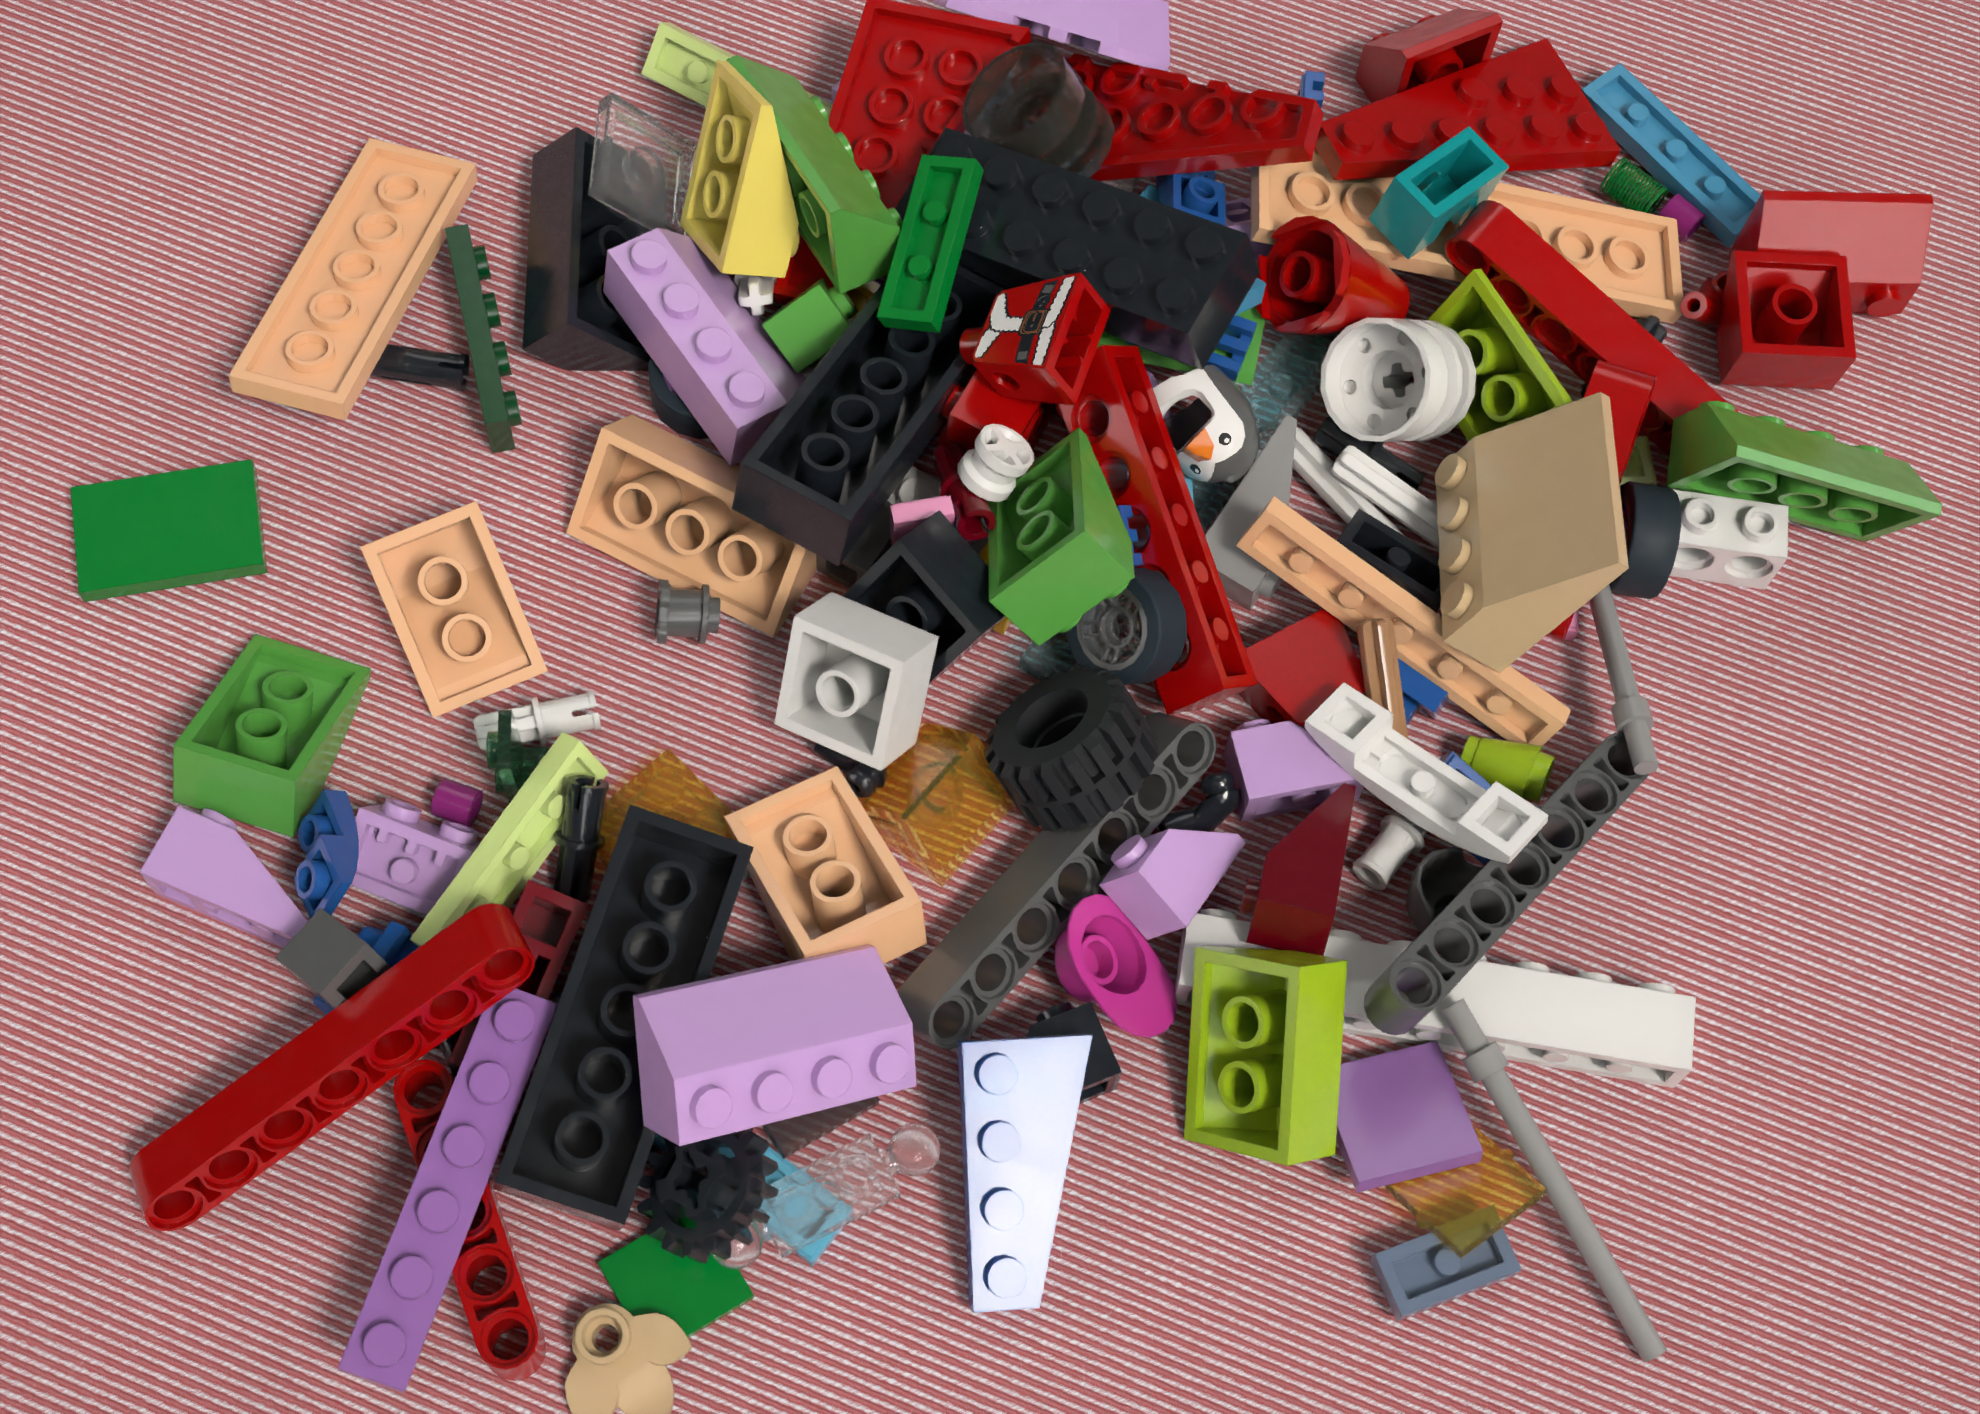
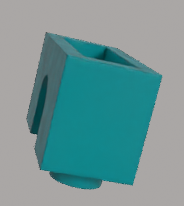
M1469 126L1395 176L1368 219L1407 259H1410L1433 243L1449 220L1457 226L1468 217L1480 202L1487 200L1509 166Z

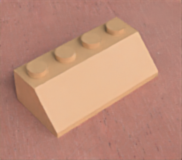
M633 414L601 428L566 534L658 580H668V584L674 588L701 590L702 584L709 585L710 597H720V611L772 637L779 632L817 571L815 553L732 509L739 466L735 464L729 466L726 460Z

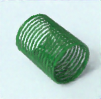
M1621 158L1603 179L1599 192H1603V194H1606V197L1619 203V206L1622 205V208L1653 214L1664 200L1668 188L1662 187V184L1653 180V177L1650 178V175L1641 171L1640 168L1637 169V166L1628 162V159Z

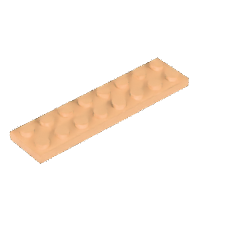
M1316 148L1313 159L1310 162L1251 167V241L1274 245L1277 240L1270 237L1278 227L1295 217L1313 215L1335 224L1388 268L1463 282L1466 278L1450 263L1445 254L1447 240L1463 221L1455 226L1449 220L1433 243L1410 259H1407L1368 219L1394 177L1334 180ZM1500 182L1487 200L1501 203L1510 209L1630 316L1647 318L1653 315L1659 318L1660 322L1674 324L1683 315L1680 310V303L1683 299L1676 219Z

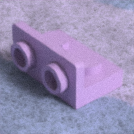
M385 798L384 804L359 807L355 818L359 839V857L357 870L351 885L427 915L459 873L464 863L481 843L476 841L479 832L466 825L444 820L441 826L420 819L419 817L422 812L420 808L397 799Z

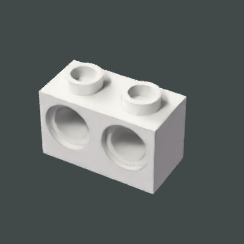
M1674 490L1678 494L1681 505V532L1670 576L1765 590L1788 558L1789 506Z

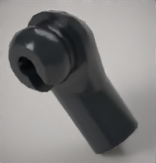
M1222 771L1205 777L1200 787L1206 799L1197 805L1168 813L1158 825L1159 832L1167 829L1213 832L1239 806L1241 793L1240 789H1235L1233 775L1227 771Z

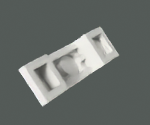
M1344 682L1305 721V729L1314 740L1348 774L1372 794L1421 828L1471 853L1509 864L1548 822V814L1497 781L1488 790H1485L1393 730V714Z

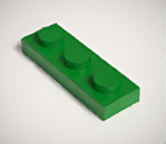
M922 154L877 313V318L885 327L940 333L984 172L977 159Z

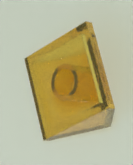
M926 722L919 729L916 744L886 767L887 780L884 786L876 788L870 797L857 798L884 842L943 888L1012 810L1015 804L989 768V763L985 759L986 747L976 734Z

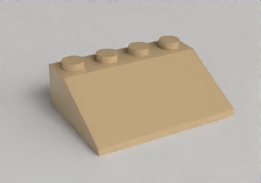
M1602 392L1473 437L1456 454L1448 455L1435 472L1443 642L1501 673L1629 569L1610 397Z

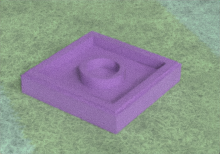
M1437 1041L1341 1064L1336 1140L1356 1193L1481 1162L1483 1149Z

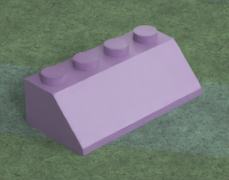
M656 228L607 250L603 292L729 466L742 461L806 379L800 372H795L763 328L762 324L764 322L761 318L752 315L751 307H740L738 287L728 274L721 273L690 236Z
M869 944L633 995L643 1123L646 1128L678 1146L917 1086L913 1023L875 946Z

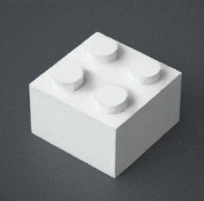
M830 592L794 616L774 724L882 771L916 744L939 636Z

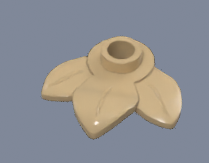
M612 1303L598 1304L583 1312L574 1325L571 1337L573 1352L577 1360L565 1381L566 1400L571 1414H613L617 1408L625 1414H671L675 1392L667 1365L683 1358L692 1348L683 1329L674 1320L665 1315L649 1313L633 1316L625 1308ZM605 1327H615L619 1336L616 1346L610 1351H600L596 1344L598 1333Z

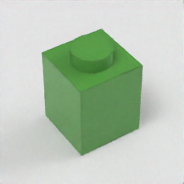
M821 278L767 317L762 326L795 372L798 373L832 348L853 321L852 317L858 313V310L846 292L839 294L835 286L830 288L824 278Z

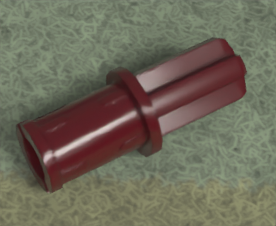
M953 442L949 446L940 444L934 450L936 458L934 466L941 482L938 491L939 495L951 496L956 526L962 537L967 540L983 539L988 536V533L981 519H984L987 528L991 531L995 528L996 519L987 500L971 492L959 477L958 463L966 453L965 447L957 442Z

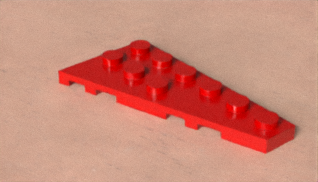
M891 0L866 1L828 121L834 133L842 132L846 136L854 155V162L860 171L867 169L874 177L879 189L880 200L886 209L897 206L917 174L922 154L928 155L945 127L964 133L1031 41L1030 28ZM800 233L798 249L795 255L790 257L786 277H777L774 286L773 296L775 302L779 304H787L821 278H824L830 288L834 286Z
M1547 38L1322 121L1315 147L1334 180L1395 177L1469 126L1509 166L1506 172L1609 167L1621 151L1607 130L1605 123L1599 118L1582 92L1580 85L1574 80Z
M1036 46L1021 93L1029 121L1021 135L1009 131L1004 148L1097 181L1310 162L1313 159L1324 114L1316 99L1258 89L1249 94L1232 90L1227 82L1210 80L1207 85L1190 82L1185 74L1117 62L1109 67L1094 64L1089 56L1073 53L1070 59L1055 56L1051 49Z

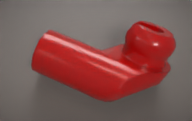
M1728 270L1719 272L1714 279L1708 277L1701 284L1699 292L1692 291L1683 297L1680 303V310L1686 318L1707 326L1718 325Z

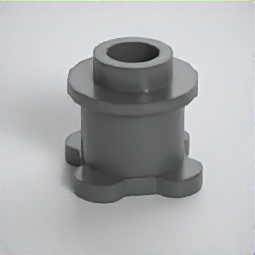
M659 579L654 634L656 643L666 644L667 636L697 638L698 644H705L707 633H718L720 597H710L709 585L702 584L701 590L670 588L668 580Z

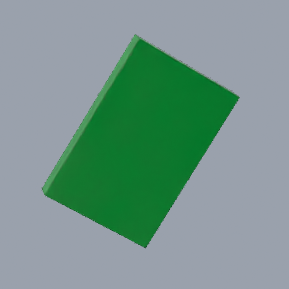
M252 459L71 487L78 592L84 602L268 573L257 469Z

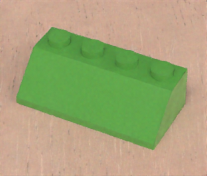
M739 55L728 58L727 61L773 107L798 218V231L839 294L889 274L903 221L894 207L886 209L880 200L878 186L870 171L867 169L860 171L854 162V155L846 136L842 132H833L829 126L826 110L819 97L816 95L809 97L795 76Z
M1721 401L1703 402L1699 404L1698 408L1673 419L1666 486L1688 492L1789 506V521L1863 542L1941 516L1942 503L1910 464L1885 456L1881 448L1869 445H1847L1835 441V436L1828 432H1803L1786 427L1785 421L1777 417H1752L1736 412L1732 404Z

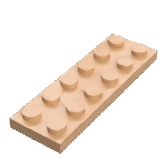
M369 138L228 375L232 392L346 421L446 239L445 228L453 226L478 180L476 163Z

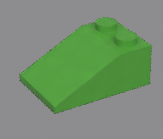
M1079 427L1036 459L1023 476L1016 477V487L1006 500L1001 502L988 501V505L996 519L994 530L988 529L989 602L1038 646L1057 633H1065L1072 629L1079 622L1083 614L1104 599H1112L1118 596L1127 587L1130 580L1135 578L1132 541L1088 437Z
M255 634L174 744L173 801L201 810L210 809L227 818L294 837L301 821L308 815L321 794L370 680L371 668Z

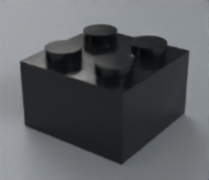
M940 510L898 539L843 595V597L939 636L929 684L958 662L1006 617L989 602V567Z

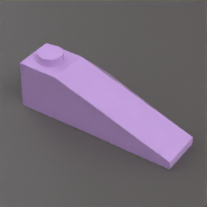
M932 0L933 3L982 19L1028 27L1031 33L1062 43L1075 44L1099 54L1139 66L1168 71L1170 65L1169 2L1164 0Z

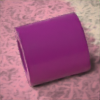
M1680 194L1675 195L1658 214L1659 216L1677 220L1678 240L1682 243L1686 242L1698 230L1706 217L1703 212Z
M444 778L434 793L431 803V814L471 827L480 812L483 802V791Z

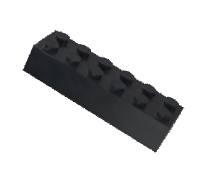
M945 127L928 154L974 158L978 160L984 169L958 265L1006 290L1082 272L1111 309L1103 332L1196 368L1204 369L1260 273L1248 236L1244 232ZM915 177L895 207L902 221L905 217Z
M960 265L957 267L940 333L885 327L877 318L887 278L741 461L732 505L733 510L829 562L840 566L946 421V418L942 417V413L953 389L958 384L966 388L977 370L973 364L966 363L962 358L960 352L961 335L968 328L984 327L995 297L1006 289Z
M630 804L494 1181V1190L619 1231L625 1225L656 1135L654 1131L646 1128L643 1123L633 995L709 979L754 847Z

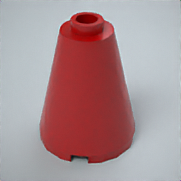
M1313 215L1291 219L1278 227L1270 237L1277 241L1272 246L1268 256L1260 254L1257 265L1260 273L1257 278L1264 281L1266 286L1262 303L1256 305V309L1262 318L1268 319L1275 329L1290 335L1340 334L1347 326L1367 317L1404 319L1408 312L1410 293L1407 284L1328 220Z

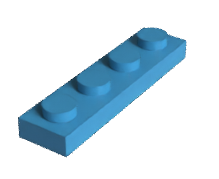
M1621 63L1582 88V92L1599 118L1605 123L1611 136L1665 188H1668V191L1673 196L1680 194L1706 215L1703 224L1728 248L1731 247L1737 240L1760 194Z

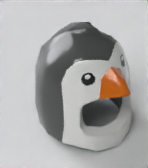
M1212 364L1206 365L1203 370L1196 368L1183 375L1171 377L1154 387L1153 391L1162 416L1177 401L1192 395L1198 397L1188 407L1164 420L1182 472L1189 478L1200 482L1218 483L1225 481L1235 483L1240 481L1254 463L1259 450L1260 437L1252 406L1238 385L1219 367Z

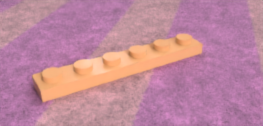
M1275 496L1254 519L1236 545L1238 548L1355 632H1357L1358 624L1365 620L1377 618L1391 619L1394 625L1398 658L1448 692V698L1507 741L1543 746L1566 724L1571 712L1570 708L1510 665L1500 673L1444 643L1442 637V616Z

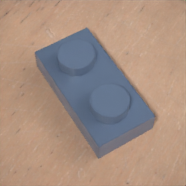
M1494 1208L1376 1253L1370 1259L1397 1322L1513 1277L1522 1270Z

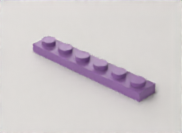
M514 989L481 1014L339 1363L338 1371L403 1394L405 1393L558 1005L557 1003L519 989Z

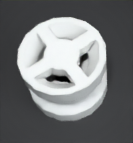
M989 424L984 426L975 439V449L968 450L958 463V474L964 485L978 497L988 501L1001 502L1006 500L1016 487V477L1023 476L1032 465L1034 453L1029 443L1013 429L1000 424Z

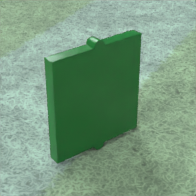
M686 1216L680 1218L687 1228H696V1222L686 1218ZM647 1233L597 1262L619 1300V1306L628 1310L633 1316L649 1313L665 1315L674 1320L683 1329L688 1338L754 1299L751 1289L732 1257L724 1260L710 1253L706 1264L698 1263L686 1256L681 1258L661 1248L662 1242L649 1236ZM731 1244V1246H732L731 1256H732L733 1253H734V1248H733V1245Z

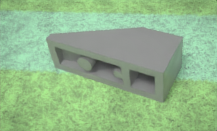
M1288 414L1205 535L1227 598L1251 611L1260 595L1270 599L1283 580L1236 545L1245 530L1273 496L1289 506L1297 419Z

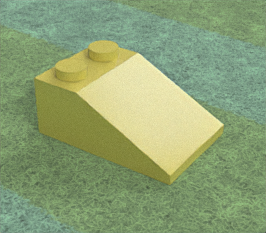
M717 60L680 226L721 273L785 278L790 257H793L798 249L799 223L773 107L728 61Z

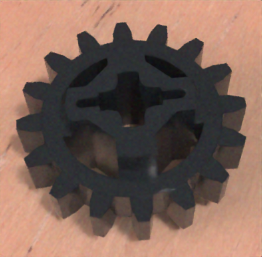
M753 1128L678 1146L664 1138L668 1148L663 1155L650 1152L647 1159L655 1166L653 1176L642 1177L638 1185L650 1191V1198L637 1206L639 1213L653 1219L645 1229L646 1233L661 1241V1248L681 1258L686 1256L698 1263L706 1264L710 1253L724 1260L731 1258V1241L734 1239L749 1246L753 1242V1238L748 1227L753 1220L759 1223H768L770 1216L760 1208L763 1199L777 1197L779 1191L777 1188L766 1183L765 1177L773 1174L778 1169L776 1161L763 1155L770 1145L766 1139L752 1132ZM719 1148H730L735 1157L728 1158L720 1154ZM686 1216V1218L696 1222V1228H687L680 1218Z

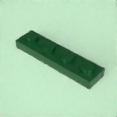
M468 224L445 228L492 454L513 450L516 448L511 427L522 425L515 390L503 391L501 377L510 376L512 373L505 341L493 343L491 328L502 327L495 293L483 294L481 281L492 279L485 246H473Z

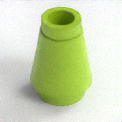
M1470 735L1465 744L1461 759L1489 784L1492 785L1497 781L1523 799L1526 798L1539 803L1548 784L1555 756L1543 753L1541 745L1485 737L1479 738Z

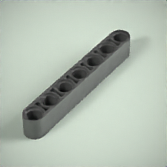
M1161 712L1151 713L1145 717L1157 737L1155 742L1158 745V756L1152 760L1155 766L1150 776L1141 781L1143 786L1135 795L1129 796L1123 802L1124 805L1114 813L1111 811L1105 814L1100 821L1091 825L1084 823L1077 829L1064 831L1062 827L1054 832L1042 830L901 985L897 992L913 1023V1036L948 1050L957 1048L958 1041L968 1040L1067 928L1071 911L1082 898L1097 894L1102 889L1099 884L1114 865L1111 861V856L1115 850L1132 836L1148 837L1207 771L1215 756L1216 739L1213 731L1206 724Z
M1624 732L1613 733L1608 736L1538 808L1549 815L1548 822L1509 864L1490 859L1369 987L1364 996V1009L1367 1018L1374 1027L1390 1035L1405 1034L1413 1029L1440 1004L1649 776V774L1639 775L1634 772ZM1437 952H1439L1440 954H1442V956L1445 958V960H1444L1443 958H1441ZM1398 989L1405 993L1410 1002L1401 996Z

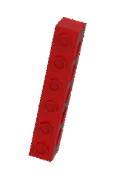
M1102 345L1096 349L1076 405L1056 404V408L1065 421L1069 434L1079 427L1087 435L1116 506L1131 505L1133 517L1127 519L1129 529H1136L1139 541L1132 544L1134 553H1141L1144 564L1135 568L1145 567L1163 575L1178 591L1185 608L1189 652L1185 641L1181 657L1169 673L1153 681L1154 689L1162 700L1167 715L1200 710L1258 685L1139 348L1138 346ZM1127 469L1129 471V479H1127ZM1147 524L1149 528V536H1147ZM1131 601L1129 607L1133 614L1137 607ZM1138 610L1133 618V627L1135 634L1141 640L1142 621Z

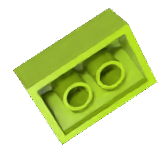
M1474 269L1428 319L1437 321L1455 330L1469 347L1476 368L1475 395L1466 416L1457 424L1468 441L1481 434L1573 402L1482 269Z
M1213 946L1195 947L1184 1140L1286 1166L1335 1155L1347 960L1295 950Z

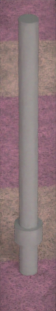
M1608 585L1590 599L1589 604L1616 702L1611 708L1617 733L1624 732L1634 772L1639 775H1646L1655 772L1659 767L1650 735L1654 721L1648 700L1639 694L1611 588Z
M1464 998L1441 1010V1013L1466 1054V1057L1462 1059L1463 1064L1474 1083L1479 1081L1483 1083L1643 1362H1648L1667 1351L1664 1343L1506 1073L1504 1067L1509 1065L1497 1042H1488Z

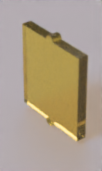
M1474 1125L1473 1128L1483 1149L1481 1162L1385 1186V1189L1416 1217L1418 1228H1428L1459 1258L1464 1257L1545 1197L1546 1188L1514 1161L1512 1150H1502Z

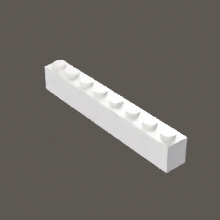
M1201 910L1199 913H1196L1189 925L1183 928L1174 985L1177 1004L1192 1007L1195 947L1272 948L1246 942L1250 922L1237 920L1235 914L1226 910ZM1330 931L1323 956L1347 960L1343 1032L1416 1045L1437 1041L1440 1049L1465 1053L1441 1013V1010L1464 998L1488 1042L1496 1041L1506 1060L1674 1088L1692 1071L1696 997L1675 994L1676 990L1672 986L1662 983H1643L1637 987L1613 983V979L1610 976L1596 972H1582L1574 976L1550 973V969L1546 965L1528 961L1516 962L1509 966L1487 962V958L1483 956L1440 1004L1413 1029L1401 1035L1383 1033L1374 1027L1367 1018L1364 1009V996L1369 987L1412 942L1395 940L1384 945L1362 941L1360 935L1351 931ZM1398 989L1401 996L1410 1002L1405 993Z

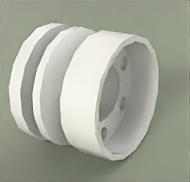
M1367 317L1347 326L1331 342L1321 365L1320 391L1327 413L1338 427L1361 441H1429L1449 433L1466 416L1475 395L1476 368L1470 349L1455 330L1437 321ZM1410 377H1414V383L1410 384Z

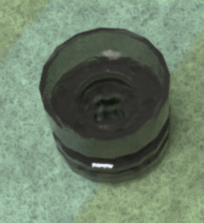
M1038 42L1015 46L989 63L978 74L968 90L962 110L965 130L971 136L1088 178L1099 170L1110 152L1115 132L1110 112L1082 82L1081 77L1052 45Z

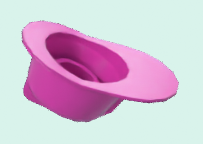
M1095 894L1082 898L1071 911L1067 929L1055 940L1054 966L1060 983L1067 993L1078 1001L1098 1004L1117 1027L1133 1036L1151 1038L1164 1033L1174 1021L1177 1008L1174 984L1164 965L1141 932L1109 896Z

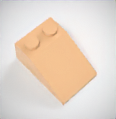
M477 501L360 547L433 718L548 671Z
M838 766L724 816L725 823L733 840L754 847L747 870L792 961L869 944L875 946L883 964L927 944L922 901Z

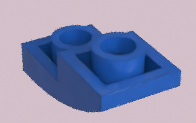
M1215 170L1156 176L1160 203L1226 226L1225 184L1215 181Z
M323 789L308 815L301 821L297 831L300 847L307 857L298 866L293 879L296 892L302 898L310 919L320 908L332 915L353 882L359 857L357 825L346 791Z

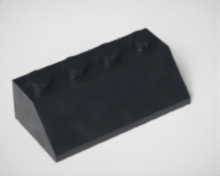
M578 127L573 128L533 155L523 350L568 371H648L650 355L605 295L603 289L607 250L656 228L662 229L663 174Z

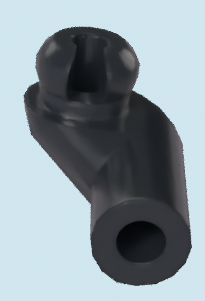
M816 743L814 752L835 767L838 766L841 771L847 774L845 779L857 797H870L876 789H881L886 783L887 768L879 771Z

